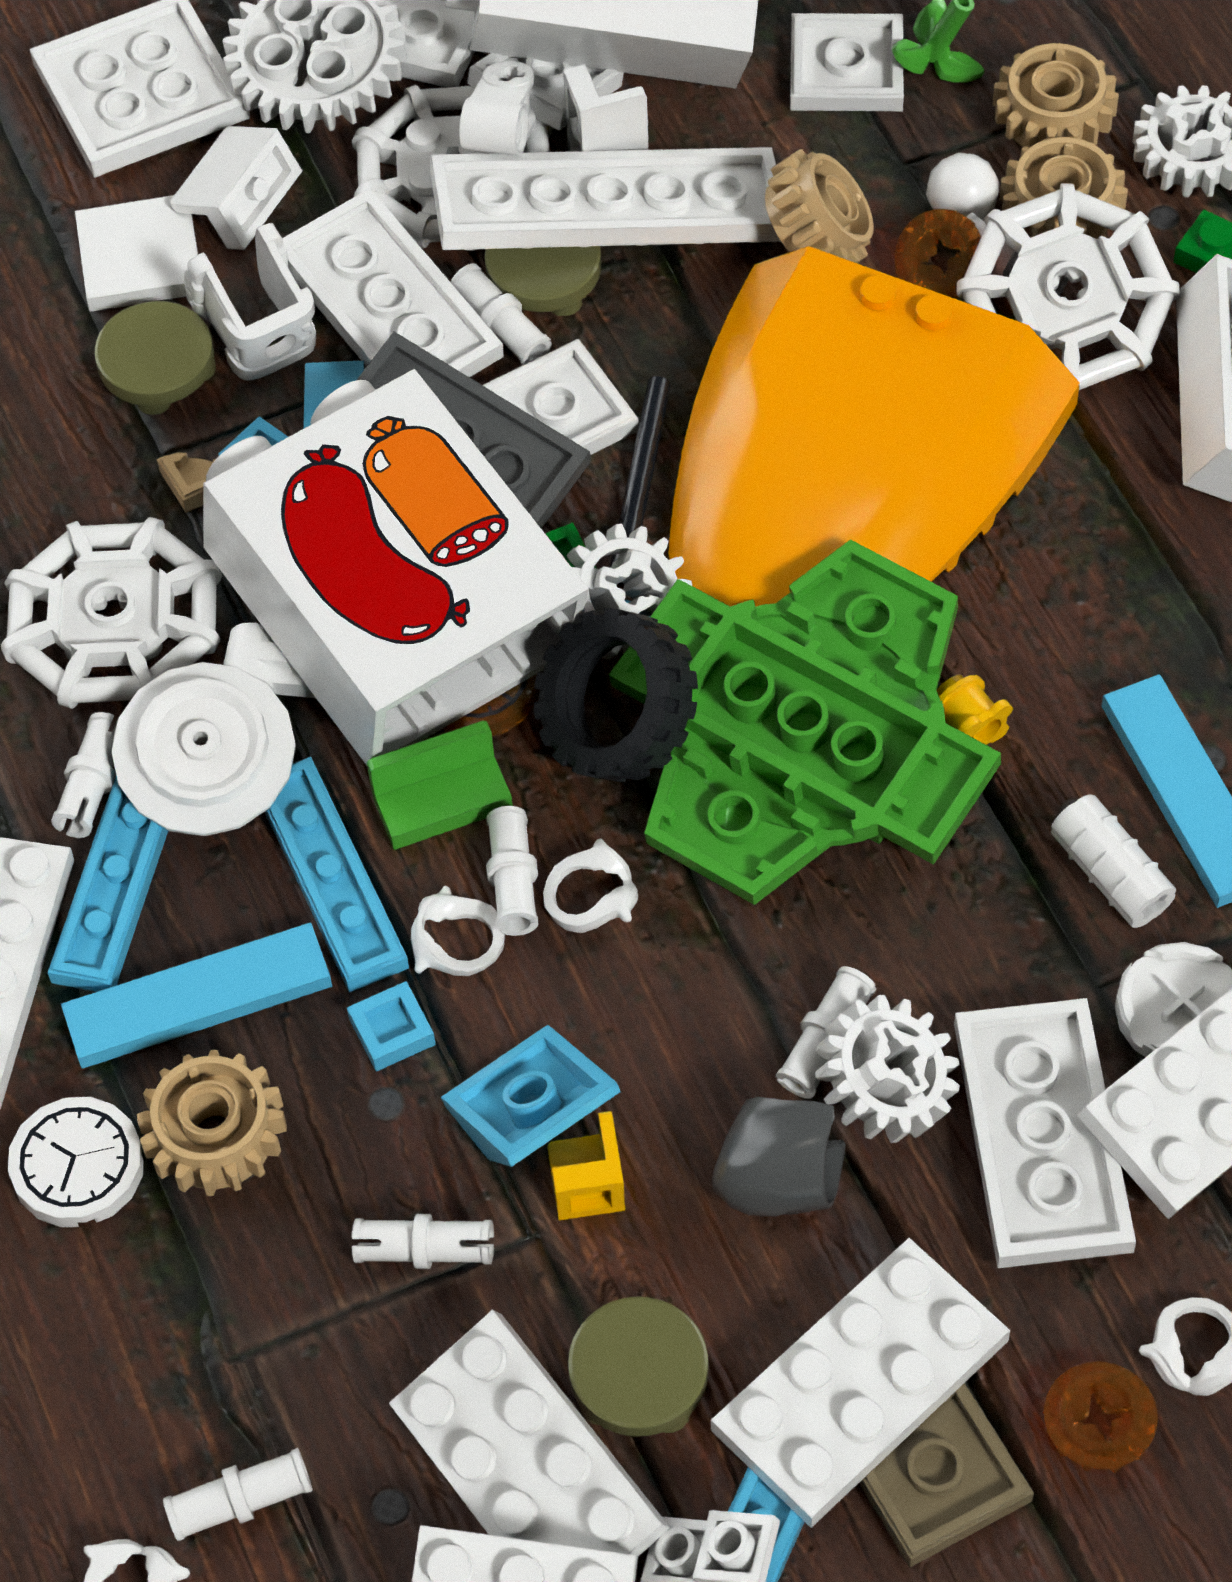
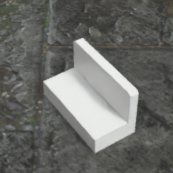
M585 64L563 69L569 152L649 150L647 96L643 87L639 86L599 97Z
M228 126L170 200V204L176 213L207 215L227 249L245 250L254 238L256 229L265 223L301 174L302 169L277 128Z

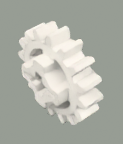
M1183 85L1178 86L1176 98L1171 99L1165 93L1160 92L1157 94L1155 107L1144 104L1141 109L1140 120L1135 121L1132 144H1135L1134 161L1145 162L1143 176L1145 178L1157 175L1162 176L1160 189L1164 191L1171 188L1174 184L1181 185L1184 197L1191 195L1193 187H1201L1207 197H1211L1214 194L1215 184L1218 183L1224 188L1232 190V107L1229 106L1230 93L1225 91L1217 98L1209 97L1208 86L1202 85L1198 95H1190Z
M616 524L608 529L606 537L599 530L584 538L586 548L578 545L567 554L568 559L575 566L572 567L573 570L588 587L584 613L593 610L604 613V608H615L651 616L676 582L675 570L680 568L685 562L682 556L674 557L670 560L665 557L663 553L667 549L669 542L665 537L651 545L647 543V527L640 526L632 531L627 538L622 524ZM619 554L618 560L612 563L611 568L605 566L600 569L594 568L600 558ZM680 579L692 586L691 580ZM618 583L624 584L623 590L617 588ZM626 595L632 597L631 602H625ZM630 645L616 646L602 658L610 659L617 655L621 647L624 654Z
M878 995L868 1005L861 999L855 1001L826 1026L825 1030L829 1036L816 1046L815 1052L822 1058L829 1060L815 1072L816 1079L830 1081L834 1088L827 1094L824 1101L826 1104L842 1102L847 1109L843 1113L841 1122L847 1126L857 1118L864 1121V1137L870 1140L884 1128L890 1143L899 1142L909 1133L914 1138L921 1136L938 1120L948 1114L951 1107L947 1100L955 1095L960 1088L958 1083L946 1077L960 1065L958 1058L944 1056L941 1048L951 1039L949 1034L942 1033L934 1036L929 1030L934 1016L928 1012L918 1020L911 1016V1001L903 999L892 1010H890L889 1002L885 995Z

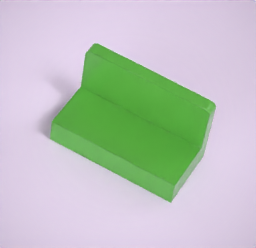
M480 721L367 761L373 801L393 850L486 819L489 812L501 806H513L511 793L494 756L492 732L487 721Z

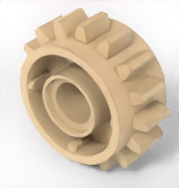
M1068 44L1038 45L1023 54L1017 53L1014 55V62L1011 67H1001L999 82L995 83L993 106H996V124H1006L1005 136L1008 139H1014L1023 147L1027 146L1030 148L1036 143L1041 142L1042 139L1056 137L1077 138L1097 144L1099 132L1109 133L1113 116H1116L1119 93L1115 92L1116 77L1115 75H1106L1105 62L1103 60L1098 61L1087 50Z
M1071 137L1042 139L1041 142L1036 143L1030 148L1027 146L1023 147L1019 161H1008L1006 177L1001 179L1000 200L1003 201L1002 211L1060 189L1061 183L1074 184L1077 191L1125 209L1128 189L1124 187L1126 174L1124 170H1115L1113 165L1114 156L1112 154H1106L1092 142ZM1058 215L1023 229L1030 238L1059 227ZM1077 216L1076 226L1085 229L1083 234L1096 239L1099 238V235L1106 237L1107 228Z
M799 149L770 169L773 177L768 180L769 186L765 191L766 210L777 236L789 252L810 246L855 263L867 257L868 253L865 247L870 244L874 231L871 210L859 185L844 166L829 155L823 153L816 154L813 151L806 155L803 149Z
M211 1050L208 1056L192 1058L188 1054L183 1056V1063L172 1070L163 1068L159 1072L162 1080L156 1089L146 1088L143 1093L149 1111L137 1113L140 1131L142 1134H145L140 1138V1142L146 1158H154L153 1164L157 1175L163 1179L174 1174L180 1191L186 1192L191 1186L205 1189L206 1196H214L216 1189L231 1187L235 1192L241 1190V1182L252 1175L261 1178L265 1174L263 1163L268 1156H279L281 1152L279 1140L275 1134L287 1131L284 1112L279 1110L283 1107L281 1094L278 1086L269 1087L270 1082L267 1070L261 1066L251 1071L247 1066L245 1055L238 1053L233 1059L219 1056L218 1050ZM212 1116L226 1118L221 1125L212 1129L198 1127L203 1120Z

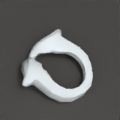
M599 838L591 849L568 856L554 865L546 880L543 891L544 907L552 920L566 931L584 933L616 918H620L624 922H630L632 920L631 910L638 901V890L632 882L629 865L603 839ZM579 869L604 870L606 873L618 874L623 880V886L617 887L612 892L603 896L587 912L577 915L567 914L560 910L557 905L556 892L558 885L572 871Z
M443 886L439 893L423 898L419 904L418 915L411 928L415 972L421 974L425 969L432 968L454 976H471L485 970L496 962L503 951L505 934L501 933L497 927V911L492 905L482 901L454 896L447 886ZM428 919L436 922L444 919H477L491 929L493 935L492 945L485 954L477 959L470 961L457 960L450 957L440 945L434 942L431 935L424 930L425 921Z
M1192 1297L1179 1300L1163 1309L1156 1322L1153 1342L1141 1345L1139 1352L1142 1356L1148 1357L1152 1361L1161 1379L1169 1386L1189 1392L1195 1396L1212 1395L1232 1383V1312L1224 1305L1209 1298ZM1186 1313H1207L1216 1317L1225 1325L1229 1332V1340L1215 1354L1212 1360L1204 1363L1199 1374L1191 1378L1184 1373V1359L1180 1352V1343L1174 1329V1323L1176 1319Z
M117 1539L84 1547V1553L90 1560L84 1582L105 1581L114 1573L118 1564H124L132 1554L147 1556L145 1564L148 1571V1582H178L188 1578L190 1574L189 1569L180 1566L169 1552L158 1546L143 1547L129 1539Z

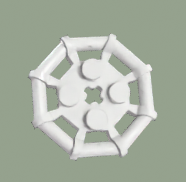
M417 85L405 88L404 96L371 125L357 129L352 139V145L357 151L358 188L354 193V197L370 188L422 248H426L430 242H441L430 174L431 155L493 153L462 149L459 136L461 115L433 117L432 111L462 109L465 100L472 95L475 89L473 86L419 89ZM412 118L414 119V122L407 127L406 137L399 142L391 139L397 131ZM536 119V126L527 139L523 153L550 152L549 137L552 133V127ZM380 162L397 165V177L381 180ZM411 198H413L422 205V211L416 214L399 202L406 200L411 204Z
M1061 183L1060 189L1004 211L993 209L984 218L985 230L964 278L957 281V296L964 299L966 303L996 313L990 298L1007 297L1017 321L1029 325L1050 349L1058 348L1062 350L1061 362L1080 382L1079 390L1133 369L1144 371L1153 362L1151 352L1172 302L1180 297V284L1172 280L1147 226L1150 219L1142 211L1136 214L1077 191L1074 184ZM1058 215L1059 227L1031 238L1023 229ZM1078 216L1115 232L1109 239L1101 235L1096 239L1083 234L1085 229L1076 226V218ZM1004 244L1019 253L1009 277L991 275ZM1129 244L1144 275L1143 278L1132 279L1120 253ZM1066 275L1071 283L1081 281L1084 288L1078 292L1077 300H1068L1066 297L1057 295L1055 290L1059 286L1058 277ZM1129 298L1147 302L1134 333L1119 322ZM1108 338L1117 349L1114 352L1079 365V348Z
M149 517L144 523L80 526L78 521L66 525L67 531L22 569L11 570L5 580V587L9 591L7 637L1 644V650L6 661L12 664H19L57 696L59 705L71 709L75 708L78 703L131 700L140 688L167 670L192 665L204 654H213L220 642V636L216 632V590L222 574L213 560H204L167 531L164 521ZM130 548V550L92 551V549ZM159 554L176 569L165 573L159 568L158 573L150 566L149 560L153 555ZM75 555L77 556V560L74 562L75 570L64 580L62 573L54 579L50 578ZM192 593L191 618L174 615V596ZM37 600L47 601V620L32 624L33 602ZM118 600L120 607L124 609L119 614L110 617L95 613L96 611L106 609L107 601ZM168 637L180 642L148 669L146 661L155 658L161 652L163 642ZM54 643L60 646L69 659L66 669H62L41 650ZM130 665L132 675L89 677L92 667Z

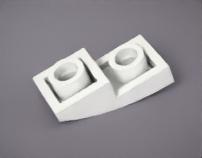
M716 1510L709 1511L707 1520L662 1517L670 1528L650 1546L641 1582H766L780 1520L775 1515Z

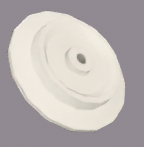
M201 662L167 670L140 688L118 718L111 752L118 785L139 814L171 832L209 836L239 829L272 806L290 779L296 743L288 710L267 683L239 667Z

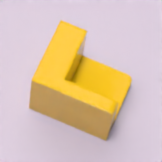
M612 1111L598 1113L600 1134L557 1140L548 1144V1156L559 1221L625 1211L624 1182Z

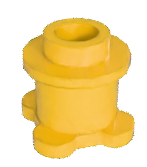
M956 675L949 678L937 689L940 701H942L944 706L946 724L985 745L1001 739L1009 730V725L1006 722L1007 717L1013 711L1010 703L1005 699L994 703L984 692L985 682L978 675L967 677Z

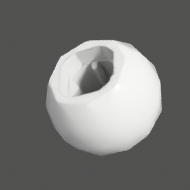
M956 153L942 159L931 170L926 196L937 217L950 224L960 225L970 213L978 215L983 220L995 208L1000 183L988 161L975 154Z

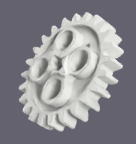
M257 0L256 5L240 2L239 9L242 19H229L228 26L231 36L223 38L226 53L223 59L227 76L230 77L234 94L242 95L245 108L249 111L259 107L261 119L265 123L279 114L283 130H288L296 119L302 120L306 133L312 131L316 120H323L328 130L333 131L335 128V117L341 115L351 124L357 123L355 109L358 107L374 113L376 111L374 94L390 98L392 96L390 81H400L402 79L400 63L407 61L403 22H399L396 5H387L386 0Z

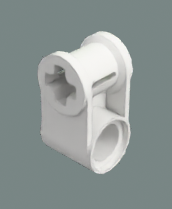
M504 61L492 64L483 71L480 81L472 95L465 100L462 108L459 130L462 149L521 155L524 152L527 139L536 126V114L530 109L529 91L534 84V70L531 66L516 61Z

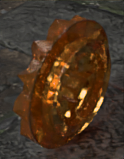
M933 209L915 217L904 228L896 244L895 268L899 279L955 299L958 298L957 281L964 278L981 239L975 222L963 214L950 209ZM938 239L941 240L944 247L961 250V252L955 253V257L947 260L948 270L946 275L936 265L921 264L929 261V257L937 254L936 244L939 243Z
M1087 1362L1068 1369L1052 1384L1045 1400V1433L1049 1434L1055 1444L1059 1457H1068L1080 1464L1085 1472L1095 1468L1109 1469L1116 1473L1124 1465L1134 1460H1141L1150 1446L1157 1429V1408L1150 1390L1133 1372L1113 1363ZM1091 1394H1094L1096 1404L1101 1405V1409L1105 1414L1116 1413L1117 1416H1121L1111 1422L1108 1441H1105L1103 1434H1099L1094 1424L1083 1425L1082 1422L1078 1423L1080 1420L1088 1417L1092 1398Z

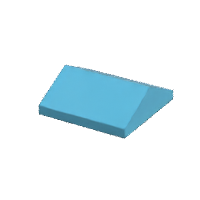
M546 1025L441 1096V1099L447 1110L488 1160L512 1167L621 1091L614 1079L552 1027Z

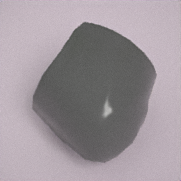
M764 1097L746 1099L726 1135L711 1179L712 1191L730 1208L750 1216L774 1217L829 1209L833 1206L837 1196L846 1147L843 1140L828 1141L835 1118L833 1105L815 1101L780 1100Z

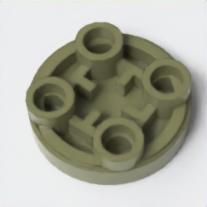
M600 246L485 249L486 275L503 294H513L522 304V310L552 312L557 316H569L580 310L582 299L593 290L598 282L601 273Z
M143 302L120 311L104 325L95 343V361L99 376L105 387L116 397L136 404L138 409L145 414L156 415L165 412L171 403L179 401L196 391L206 380L214 375L216 370L214 347L207 324L196 312L174 302Z
M627 1297L612 1301L589 1315L581 1324L572 1340L568 1358L571 1389L580 1406L583 1417L592 1424L600 1425L611 1432L627 1436L640 1437L662 1432L674 1433L687 1424L690 1414L700 1403L706 1389L708 1380V1352L704 1338L693 1320L682 1310L668 1302L650 1297Z

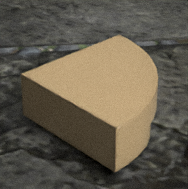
M174 453L157 459L160 473L186 513L203 505V483L206 482L207 472L216 459L210 461L202 458L188 457L187 453Z

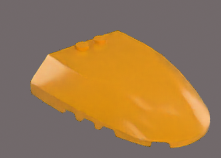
M810 246L754 264L724 322L709 357L693 404L682 448L673 501L668 551L669 560L682 556L685 561L680 568L675 570L677 579L691 580L693 587L730 607L753 599L755 607L775 604L790 593V584L851 539L932 582L943 570L947 573L953 570L957 565L960 553L979 533L985 535L991 529L996 514L1012 494L1018 496L1075 409L1080 382L1029 325Z

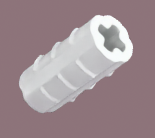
M1090 794L1079 798L1076 802L1066 807L1052 823L1051 834L1067 851L1069 859L1074 860L1089 877V883H1094L1109 900V906L1115 907L1132 928L1144 926L1159 916L1174 900L1176 888L1159 870L1158 863L1153 862L1139 847L1138 839H1133L1118 823L1117 816L1111 815L1095 795Z

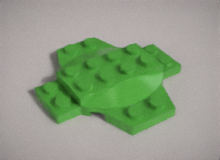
M851 539L790 584V593L775 604L755 607L753 599L730 607L684 581L677 579L651 615V617L658 620L657 623L668 625L678 634L675 640L678 643L685 644L689 649L692 660L688 664L691 671H696L698 689H692V701L697 702L694 720L688 718L684 729L689 734L681 748L674 747L671 751L672 759L663 767L644 833L646 843L753 905L761 901L831 846L848 845L867 839L880 844L883 838H886L934 865L1001 765L1000 752L946 724L944 706L937 693L940 675L958 610V596ZM629 646L609 674L611 686L644 704L647 694L645 668L636 650Z

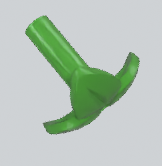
M932 0L920 11L913 26L914 34L922 45L908 39L897 41L891 48L895 59L903 68L916 74H923L929 62L934 63L937 75L941 80L955 83L969 82L982 77L984 68L979 62L967 54L950 51L949 47L973 10L974 1L951 0L947 7L944 0Z

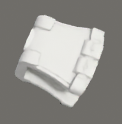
M273 223L262 225L256 229L255 243L261 285L279 309L278 312L245 326L204 252L191 258L187 264L188 269L184 270L185 290L192 310L205 321L208 327L212 326L227 347L225 348V355L229 366L243 380L259 379L308 356L314 350L316 344V330L311 320L315 313L312 293L308 287L300 289L288 268L287 248ZM286 335V336H285L281 341H279L278 343H276V344H274V345H271V346H268L271 342H273V341L276 340L277 338Z

